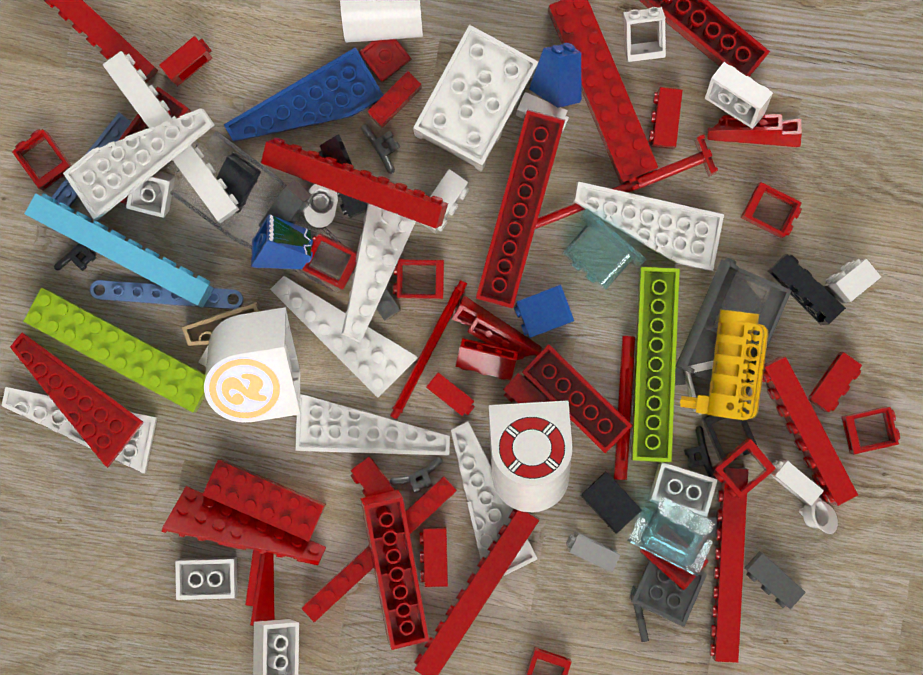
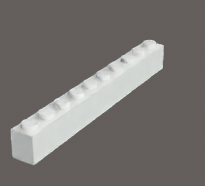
M120 51L103 64L104 68L149 128L177 119L175 116L171 117L168 111L170 108L163 100L161 102L158 100L156 89L152 85H147L145 82L147 77L141 69L138 71L133 65L136 62L129 53L125 55ZM191 144L172 160L216 220L222 223L239 210L237 207L239 202L233 194L228 195L225 191L227 188L226 184L221 178L217 180L214 176L215 169L210 163L206 164L203 161L204 155L198 147L194 149Z

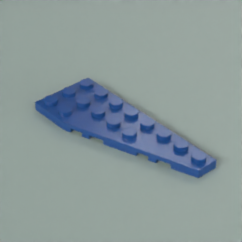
M355 47L225 123L224 126L234 142L353 117L375 104L383 96V93Z

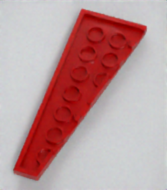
M22 332L10 348L101 462L109 468L144 422Z
M188 486L184 488L161 531L163 533L167 531L177 533L181 537H185V535L196 537L199 541H215L218 545L246 550V548L258 550V553L264 554V552L272 553L280 558L285 556L297 559L296 561L319 565L326 550V547L311 540L308 542L205 497L203 493Z

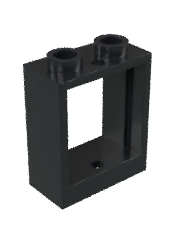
M708 415L701 419L718 459L721 461L730 452L724 454L712 424L725 418ZM740 420L746 437L752 439L757 445L747 420ZM746 449L743 452V456L750 454V452Z

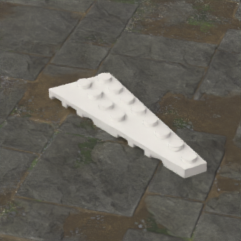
M368 203L358 245L348 309L342 329V334L357 342L362 341L416 222Z
M285 276L270 289L377 398L418 359L411 352L367 327L361 342H357L342 334L346 313Z
M5 387L2 401L3 407L90 448L49 395ZM131 412L144 423L115 460L141 473H146L157 417Z
M300 394V414L297 415L295 451L449 455L450 436Z
M469 421L452 429L451 433L481 559L483 556L486 558L490 551L487 549L492 541L497 542L501 536L498 532L503 524L508 525L511 519L508 517L513 508L501 500L495 491L491 465ZM528 539L504 576L538 559Z

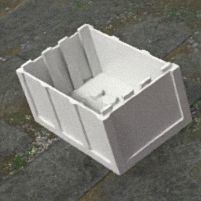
M469 25L414 125V135L475 166V169L482 172L486 159L496 141L498 142L502 136V130L514 108H517L530 78L534 77L538 61Z

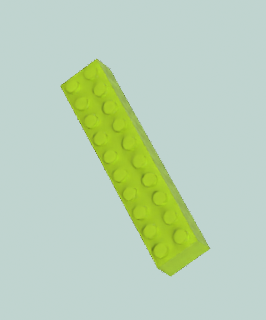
M639 268L631 460L672 462L679 268Z
M41 287L23 322L190 412L196 413L205 398V373L53 291Z

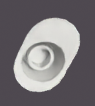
M314 184L308 191L312 196L308 200L310 204L304 210V216L310 225L316 228H323L333 221L338 195L336 191Z
M818 497L812 506L805 504L804 508L799 509V513L803 516L807 526L819 528L827 534H833L837 530V515L834 509Z

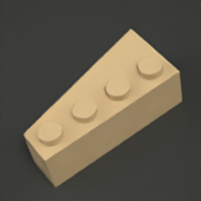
M254 302L184 325L182 330L188 346L209 344L212 332L222 321L236 315L259 312L260 308L258 302Z

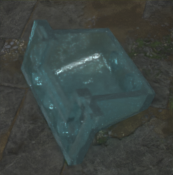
M586 209L580 217L586 223V226L562 253L572 261L570 264L577 271H584L587 274L585 277L594 284L596 282L605 290L630 262L639 267L646 260L642 254L589 209Z
M662 496L653 511L643 507L628 541L698 576L713 541L709 540L708 537L716 523Z

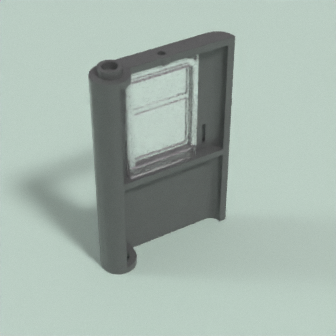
M730 258L720 261L676 364V367L710 382L712 369L694 373L695 369L689 366L713 361L720 309L759 314L758 324L764 325L768 329V348L792 291L739 268L736 265L737 262ZM754 330V334L759 335L760 331ZM752 340V343L759 344V341ZM755 347L751 350L753 357L757 356V349ZM749 369V373H755V371ZM749 386L746 388L747 395L751 388Z

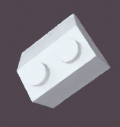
M160 171L156 172L128 195L126 208L164 218L170 211L176 175Z

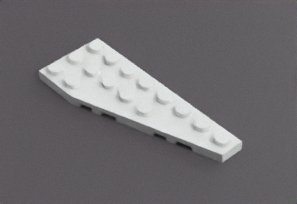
M200 108L175 120L163 122L159 126L150 127L126 136L122 140L113 141L106 146L92 149L63 174L92 218L98 220L211 129L214 123L205 110Z
M583 182L576 183L573 202L674 263L713 271L724 214Z

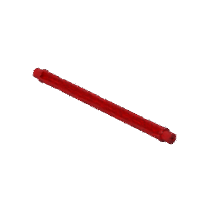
M460 280L457 286L454 287L455 289L395 405L392 407L391 417L398 419L400 413H403V409L443 334L453 311L463 293H465L466 282Z

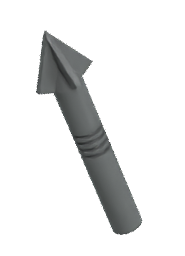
M634 586L632 587L631 595L629 598L631 600L636 591V588ZM633 604L641 642H647L649 638L642 607Z

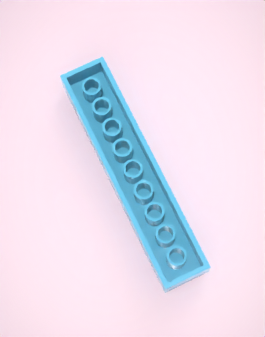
M35 193L24 213L25 215L203 308L214 289L210 286L211 282L199 275L195 278L192 271L182 266L178 269L176 268L177 264L165 257L161 260L159 259L160 255L148 248L144 251L142 250L143 246L131 239L125 241L126 237L114 230L108 232L109 228L95 220L91 223L92 219L78 211L74 214L75 210L61 202L57 205V200L44 193L41 196Z

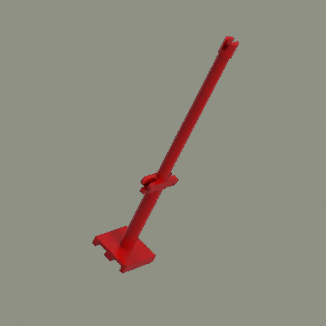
M703 134L694 141L699 153L637 178L633 177L627 183L612 189L627 193L632 191L633 193L640 190V188L700 164L704 165L708 177L715 175L718 172V168L714 165L713 155L706 145L705 135ZM574 203L539 217L535 229L583 211L585 208Z

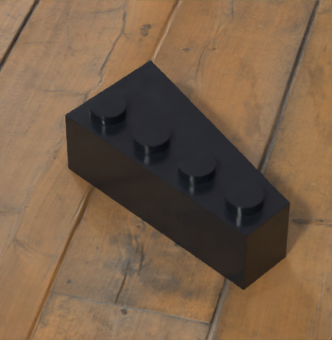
M783 255L768 272L781 286L792 290L790 295L821 326L829 325L846 308L821 283L817 282L807 269H803L793 255Z

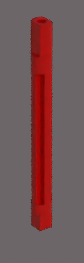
M622 336L618 411L631 423L635 336ZM630 429L616 443L614 479L627 480Z

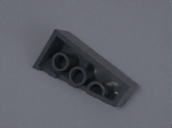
M339 134L320 145L321 151L318 152L319 156L324 158L332 157L337 160V163L352 165ZM337 192L338 197H341L343 202L340 207L344 215L348 214L349 218L366 212L367 203Z

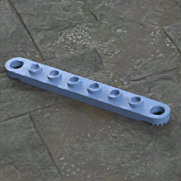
M97 280L90 286V294L98 300L200 307L158 284ZM98 285L105 287L104 294H96L95 289ZM214 288L204 307L236 309L243 304V296L237 290ZM231 294H236L239 298L238 303L235 305H231L228 302V297Z

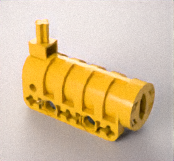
M720 309L709 396L698 395V398L681 396L680 407L696 409V413L738 420H748L757 415L768 340V329L764 325L758 324L759 314ZM754 330L760 331V334H754ZM752 340L759 341V344L752 343ZM753 347L757 349L756 357H753L751 354ZM749 369L755 371V373H749ZM747 378L750 379V381L754 380V382L747 383ZM748 386L752 389L751 396L747 395L746 388ZM744 408L749 410V414H747V412L744 411Z

